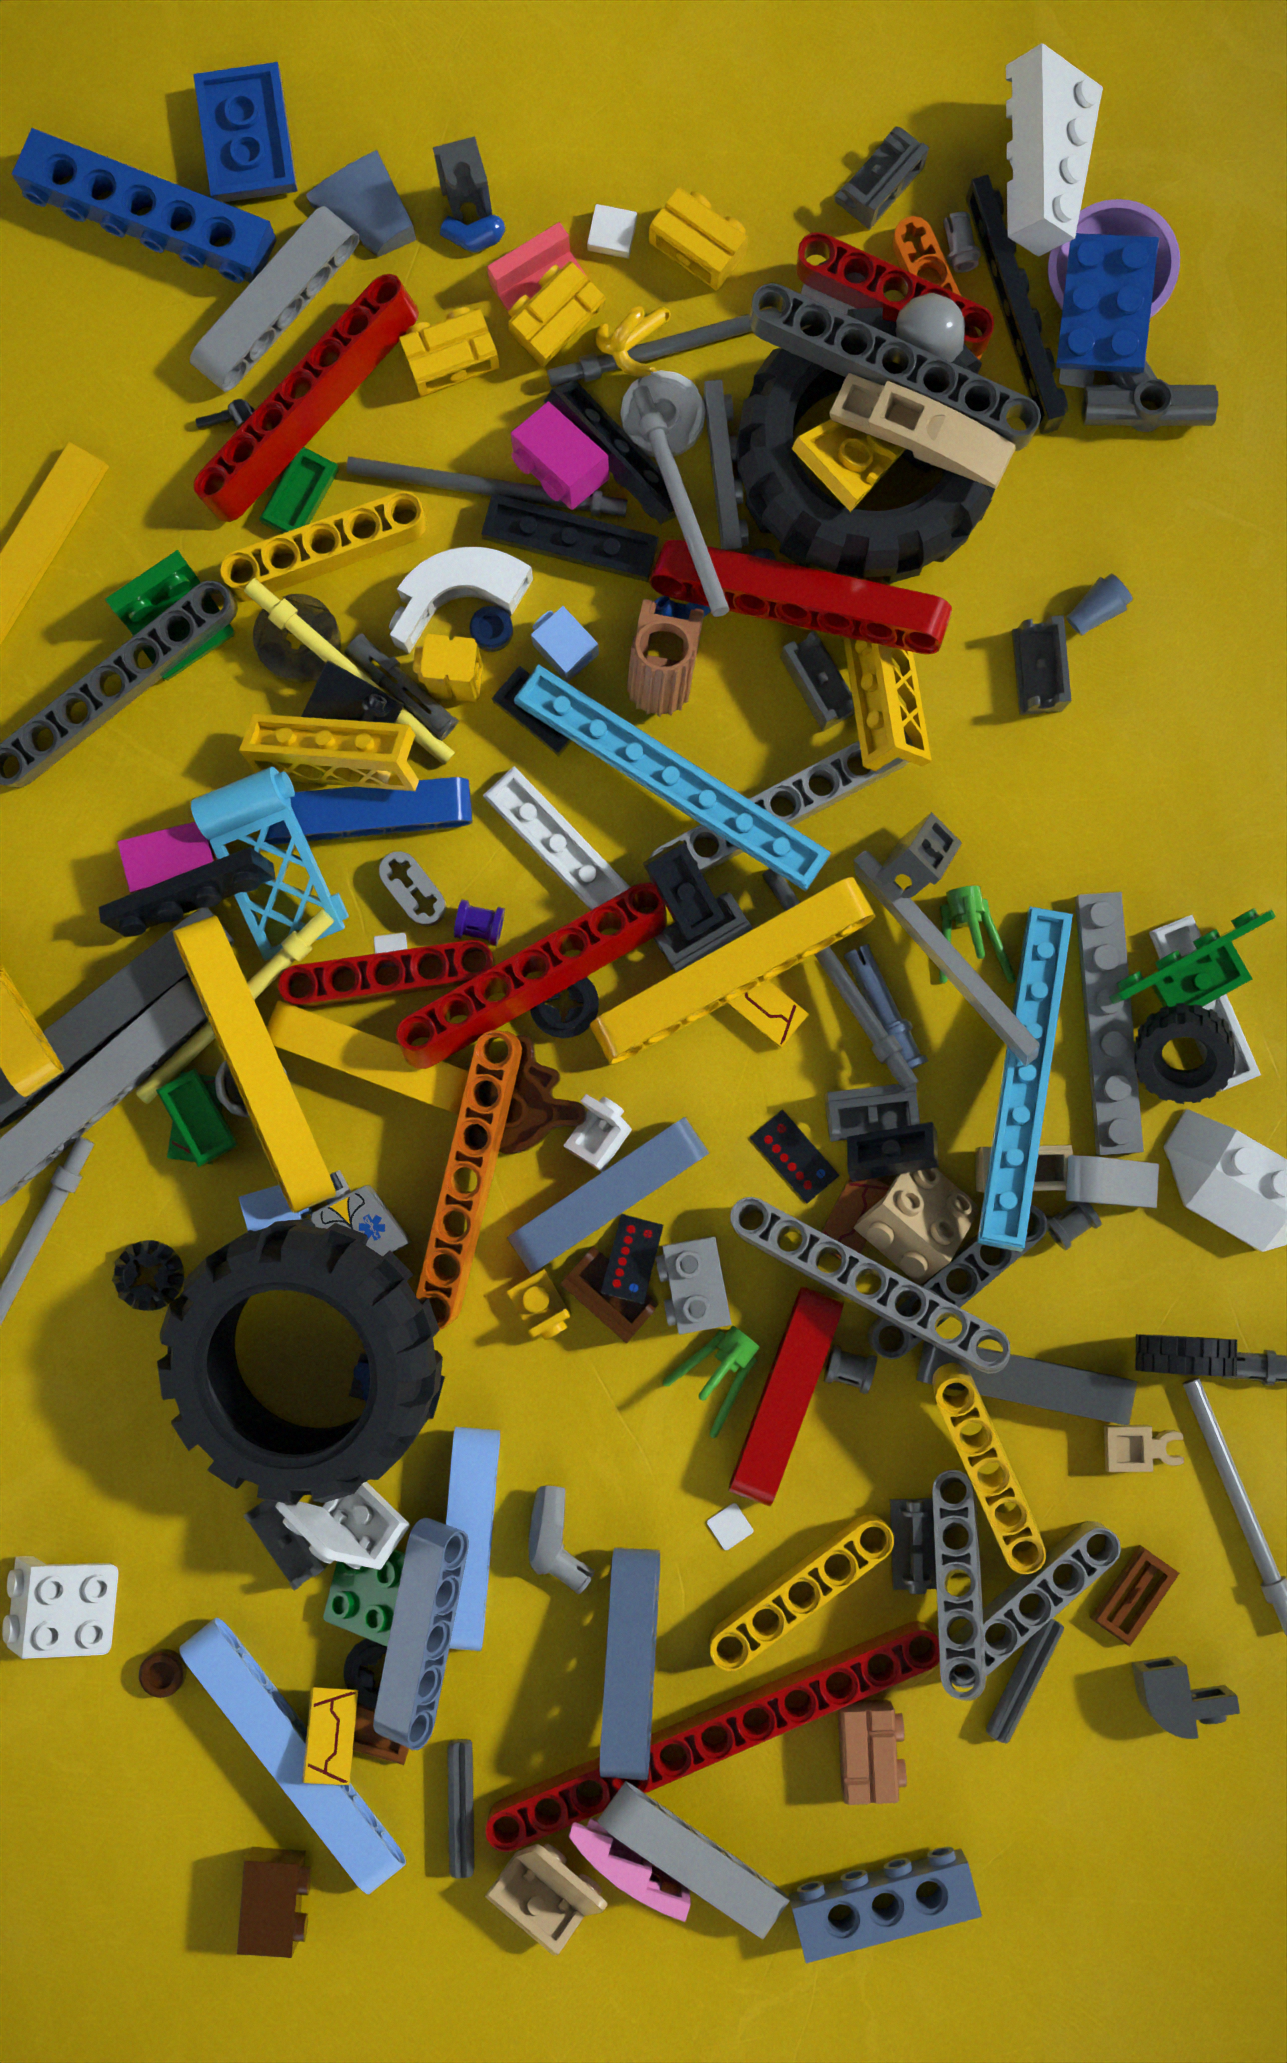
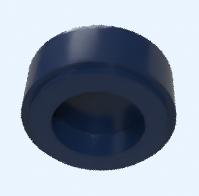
M486 606L476 611L471 618L470 634L480 649L496 652L504 649L510 643L513 637V625L510 616L503 609L496 606Z

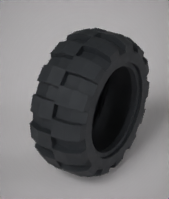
M883 308L848 309V316L897 337L896 322L882 320ZM806 325L801 328L803 333L808 336L814 337L822 334L821 330L813 325ZM850 343L842 346L843 350L850 355L863 353L862 349L856 344ZM965 344L963 345V350L952 362L978 374L982 365L980 360ZM782 348L773 349L754 375L752 390L749 397L744 400L736 446L738 478H741L747 493L745 505L760 531L763 533L771 532L781 543L779 552L799 566L809 568L812 563L832 571V573L862 580L865 577L883 576L884 581L890 584L920 575L922 568L933 561L944 562L967 541L974 527L982 520L992 501L991 498L995 488L943 469V476L938 484L926 495L911 504L886 511H866L854 508L850 512L843 504L833 500L817 488L805 473L797 454L792 450L794 445L793 431L801 417L815 403L832 393L840 391L846 377ZM895 362L883 364V367L889 373L900 374L904 372L903 368ZM931 380L924 383L931 392L940 393L945 391L942 384L937 381ZM968 399L965 401L968 408L972 411L980 412L985 410V406L979 400Z
M309 1219L276 1221L267 1228L258 1231L249 1230L207 1256L184 1279V1290L180 1297L169 1303L159 1334L161 1344L168 1346L167 1355L157 1361L162 1399L175 1398L180 1414L171 1421V1424L187 1450L190 1451L198 1444L214 1460L207 1471L231 1487L238 1489L247 1480L259 1485L258 1498L294 1505L304 1495H312L313 1501L325 1503L355 1494L361 1484L368 1480H378L404 1455L430 1417L429 1407L432 1398L440 1389L443 1357L438 1350H434L433 1337L439 1331L429 1298L417 1299L407 1280L414 1274L390 1250L384 1256H381L366 1246L368 1241L366 1234L334 1223L328 1229L319 1228ZM273 1290H291L306 1293L325 1301L349 1321L362 1341L370 1371L368 1399L360 1417L339 1426L310 1428L287 1422L268 1411L259 1403L242 1378L235 1352V1335L238 1320L245 1304L252 1295Z

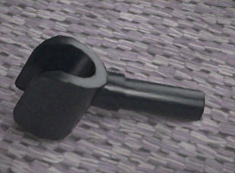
M237 399L228 405L227 410L196 418V425L200 429L234 421L238 430L255 410L245 400Z

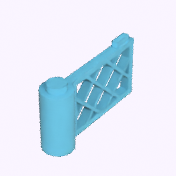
M272 766L194 798L191 801L194 820L203 836L210 841L217 859L229 855L225 844L236 839L255 846L254 850L259 854L262 849L284 858L277 878L266 882V884L273 886L266 907L250 901L247 892H240L234 895L264 961L271 959L283 948L281 944L271 947L264 930L269 917L291 926L290 935L293 931L297 932V929L301 930L306 925L300 921L308 902L323 907L325 912L334 920V923L316 940L343 930L345 925L342 920L349 917L339 892L333 895L330 894L291 807L290 797L295 795V791L289 776L284 771L279 773ZM282 820L285 821L292 837L287 851L264 842L270 825ZM261 830L258 839L249 836V834ZM295 847L297 848L300 857L293 854ZM290 861L306 868L310 879L305 891L282 882ZM313 887L315 888L318 897L311 894ZM279 889L302 899L295 919L272 910ZM256 912L263 915L261 921L259 920Z

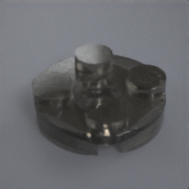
M289 594L282 597L298 609L297 615L340 652L341 633L337 620L323 602L305 594ZM263 609L259 613L253 628V644L262 664L271 674L287 682L303 683L317 681L326 663L306 645H300L299 649H293L291 642L286 640L288 633H292L286 628L283 630L278 628L268 619L270 614Z

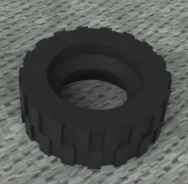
M1177 1003L1176 1006L1162 1007L1157 1013L1150 1014L1147 1017V1021L1141 1024L1138 1029V1037L1135 1038L1134 1057L1137 1077L1141 1083L1143 1082L1146 1085V1089L1151 1094L1155 1093L1160 1099L1165 1101L1172 1100L1175 1103L1184 1104V1102H1201L1202 1099L1207 1097L1210 1099L1220 1089L1223 1090L1228 1085V1079L1233 1076L1235 1064L1233 1032L1229 1031L1228 1023L1224 1018L1218 1017L1217 1012L1212 1009L1202 1008V1005L1194 1004L1193 1006ZM1190 1037L1204 1044L1207 1050V1057L1198 1068L1180 1070L1166 1064L1162 1057V1050L1166 1043L1174 1038Z
M1136 1334L1135 1370L1184 1375L1237 1376V1340Z

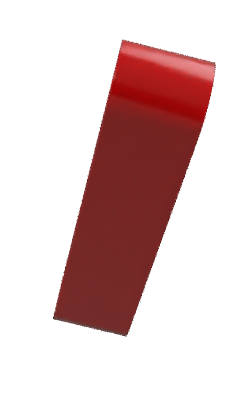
M820 232L810 233L800 242L796 269L799 279L805 285L856 309L883 308L882 320L896 322L899 311L913 298L927 293H935L950 298L961 310L965 327H977L982 333V336L977 338L965 335L964 344L976 357L982 355L987 349L994 328V318L991 312L984 306ZM811 255H820L826 259V263L816 266L807 262L806 259ZM856 272L863 275L866 280L855 284L849 282L845 276ZM891 290L899 291L903 294L904 299L897 302L890 301L884 296V293Z
M467 940L294 965L287 968L281 974L278 989L281 996L287 1002L299 1008H311L461 986L494 967L496 961L493 953L485 943L478 940ZM473 951H480L486 955V965L477 973L467 972L463 967L465 956ZM430 957L441 959L443 970L438 977L425 979L421 976L420 967L423 961ZM392 963L398 966V979L388 986L379 984L377 979L379 969L385 964ZM345 969L352 970L355 974L353 987L345 992L337 991L334 985L336 975ZM308 976L312 983L309 994L302 998H295L291 992L293 981L297 977Z
M804 1286L800 1288L728 1487L729 1492L771 1507L841 1317L844 1301Z

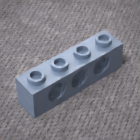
M941 1847L930 1851L927 1854V1858L912 1862L907 1858L895 1859L886 1863L884 1869L867 1873L865 1870H854L843 1874L840 1877V1881L825 1885L821 1881H813L799 1886L797 1892L789 1894L805 1962L809 1963L982 1917L969 1864L962 1849L954 1850L952 1847ZM933 1881L938 1884L935 1893L929 1897H920L916 1894L918 1886L923 1882ZM881 1893H890L895 1896L892 1904L883 1909L872 1905L874 1898ZM843 1904L851 1908L849 1915L842 1920H834L828 1916L830 1910L836 1905Z

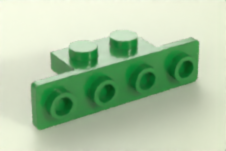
M1253 908L1231 920L1235 928L1220 936L1218 930L1215 929L1194 940L1193 943L1196 949L1181 956L1179 950H1176L1154 963L1158 970L1143 978L1141 972L1138 971L1116 983L1120 991L1109 996L1112 1004L1124 1001L1152 986L1163 1007L1176 1006L1177 1003L1193 1006L1197 1004L1203 1007L1252 980V977L1232 941L1276 917L1271 909L1258 914L1256 909Z

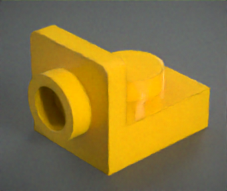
M546 1268L507 1290L508 1295L526 1324L531 1338L541 1334L545 1341L567 1328L564 1320L571 1316V1312Z

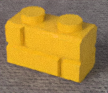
M679 187L666 202L665 207L659 211L649 226V243L717 291L722 287L732 270L734 271L747 252L748 236L746 235V230L735 218L726 216L723 219L712 211L711 204L700 193L692 191L688 194Z
M571 261L562 269L557 264L552 266L538 282L542 289L531 299L526 294L522 296L508 312L512 318L509 320L507 330L542 367L559 353L603 309L606 301L601 291Z
M467 307L455 309L446 316V320L431 326L428 322L417 323L406 330V335L399 337L402 351L420 397L500 368L497 350L480 307L471 311Z
M427 634L424 638L423 647L416 646L414 653L413 671L418 673V683L425 684L432 698L451 700L452 696H455L457 701L476 703L480 699L483 662L475 639L454 636L452 640H449L446 635Z

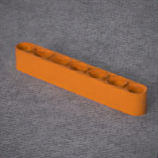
M488 1031L478 1038L475 1045L417 1288V1299L426 1297L430 1301L431 1298H438L445 1304V1318L443 1320L436 1318L439 1330L453 1323L461 1312L519 1069L522 1046L520 1040L508 1031ZM497 1038L503 1039L508 1046V1055L500 1063L495 1062L489 1053L491 1043ZM486 1081L492 1082L498 1090V1098L491 1106L484 1104L479 1096V1089ZM475 1124L482 1126L488 1135L486 1145L482 1149L474 1147L469 1140V1132ZM463 1168L473 1170L477 1176V1185L472 1192L463 1189L459 1183V1174ZM453 1211L462 1213L466 1218L467 1228L463 1234L453 1232L449 1226V1217ZM442 1254L451 1256L456 1262L457 1271L453 1277L444 1275L439 1269V1259Z

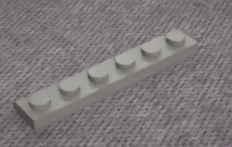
M1122 892L1077 895L1075 897L1096 1155L1144 1152L1137 1070H1135L1134 1064L1135 1044L1131 997L1116 1004H1112L1109 996L1120 991L1116 983L1129 976Z

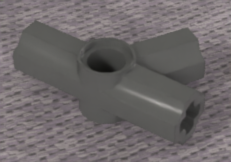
M1146 359L1144 373L1104 371L1112 385H1085L1083 390V425L1131 426L1138 431L1149 432L1159 426H1213L1216 421L1218 408L1216 385H1168L1163 380L1157 379ZM1140 401H1152L1156 404L1158 410H1148L1142 406Z

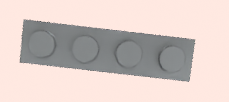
M722 379L705 381L703 399L706 409L705 416L721 549L741 553L742 546H748L749 542L746 519L739 520L737 504H743L741 478L733 477L732 463L737 462L736 436L728 435L727 421H733L734 419L731 394L724 395Z

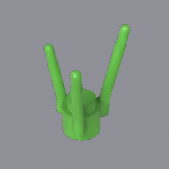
M965 886L946 892L948 904L940 906L942 934L951 943L952 920H955L956 927L969 926L976 956L979 959H983L985 952L979 923L983 921L1008 983H1014L1016 980L991 917L988 900L982 899L980 886ZM939 970V981L944 984L948 978Z
M732 1326L726 1334L719 1330L708 1344L663 1380L664 1386H670L718 1348L719 1350L714 1357L721 1364L698 1395L699 1399L704 1401L729 1369L735 1373L739 1368L710 1430L711 1438L718 1436L748 1372L758 1361L753 1356L760 1347L735 1326Z

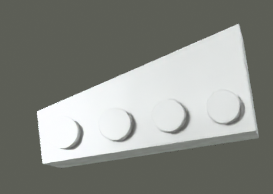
M1043 43L1006 65V81L1012 82V98L1006 101V118L1012 120L1013 140L1007 143V160H1010L1013 168V180L1007 182L1008 237L1038 257L1075 239L1103 90L1100 84Z

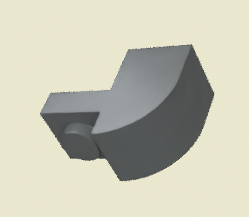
M1176 1656L1132 1662L1135 1686L1140 1703L1145 1711L1163 1729L1175 1736L1186 1739H1198L1196 1720L1203 1724H1218L1227 1720L1226 1715L1240 1713L1238 1697L1226 1685L1191 1690L1187 1665Z

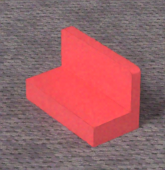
M560 222L487 266L490 285L507 312L525 294L531 299L539 292L542 287L538 282L555 264L562 269L571 261L583 273L584 271L570 252L569 235Z

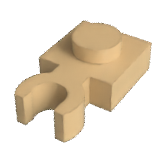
M1104 1425L1105 1470L1108 1472H1153V1458H1158L1160 1461L1171 1466L1181 1465L1184 1463V1457L1168 1455L1166 1445L1171 1440H1183V1434L1175 1430H1164L1155 1438H1152V1426Z

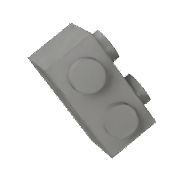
M715 1236L662 1245L664 1255L655 1257L660 1282L669 1281L672 1298L664 1300L668 1326L677 1325L680 1335L732 1325Z

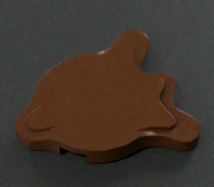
M525 1035L516 1036L522 1046V1056L499 1152L505 1154H519L529 1151L540 1144L552 1130L558 1127L582 1125L587 1118V1111L583 1104L576 1101L556 1099L553 1096V1089L559 1084L561 1079L560 1073L537 1062L535 1045L532 1039ZM486 1081L481 1085L479 1089L481 1101L488 1106L496 1102L498 1090L492 1082ZM475 1124L469 1132V1140L474 1147L482 1149L486 1145L488 1135L482 1126Z

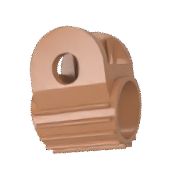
M644 599L639 615L637 634L633 637V645L631 646L627 692H630L629 701H633L636 704V709L641 708L646 711V715L654 713L660 717L661 714L668 713L671 716L672 712L682 710V705L687 703L689 699L704 610H691L689 620L655 614L657 603H654L653 600ZM653 632H671L684 640L681 661L648 655Z

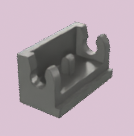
M895 126L884 139L882 145L848 183H845L835 195L834 201L870 230L922 171L929 147L924 143L918 142L904 129Z
M475 136L433 147L442 196L447 195L453 218L464 223L463 213L460 211V208L467 202H471L476 206V214L479 219L492 215L488 181Z
M1064 615L1051 616L1046 619V622L1033 624V619H1027L1018 628L1012 630L1019 715L1062 712L1072 701Z
M816 631L810 632L808 638L799 644L792 641L783 646L780 659L822 731L855 714L852 693Z
M931 812L898 841L876 875V878L883 885L894 881L899 874L909 876L912 885L905 888L901 897H913L930 882L935 885L942 878L962 842Z
M726 891L716 898L725 919L689 941L682 936L676 923L666 927L653 938L674 974L753 929L731 893Z
M900 1084L827 1092L824 1094L830 1142L847 1140L848 1136L920 1124L916 1085L906 1091L902 1089Z
M264 1500L245 1513L243 1517L252 1526L288 1579L289 1585L293 1590H296L312 1576L315 1577L325 1570L329 1563L321 1561L310 1552L309 1547L311 1544L304 1536L292 1532L284 1525L283 1520L285 1517L275 1507L277 1502Z

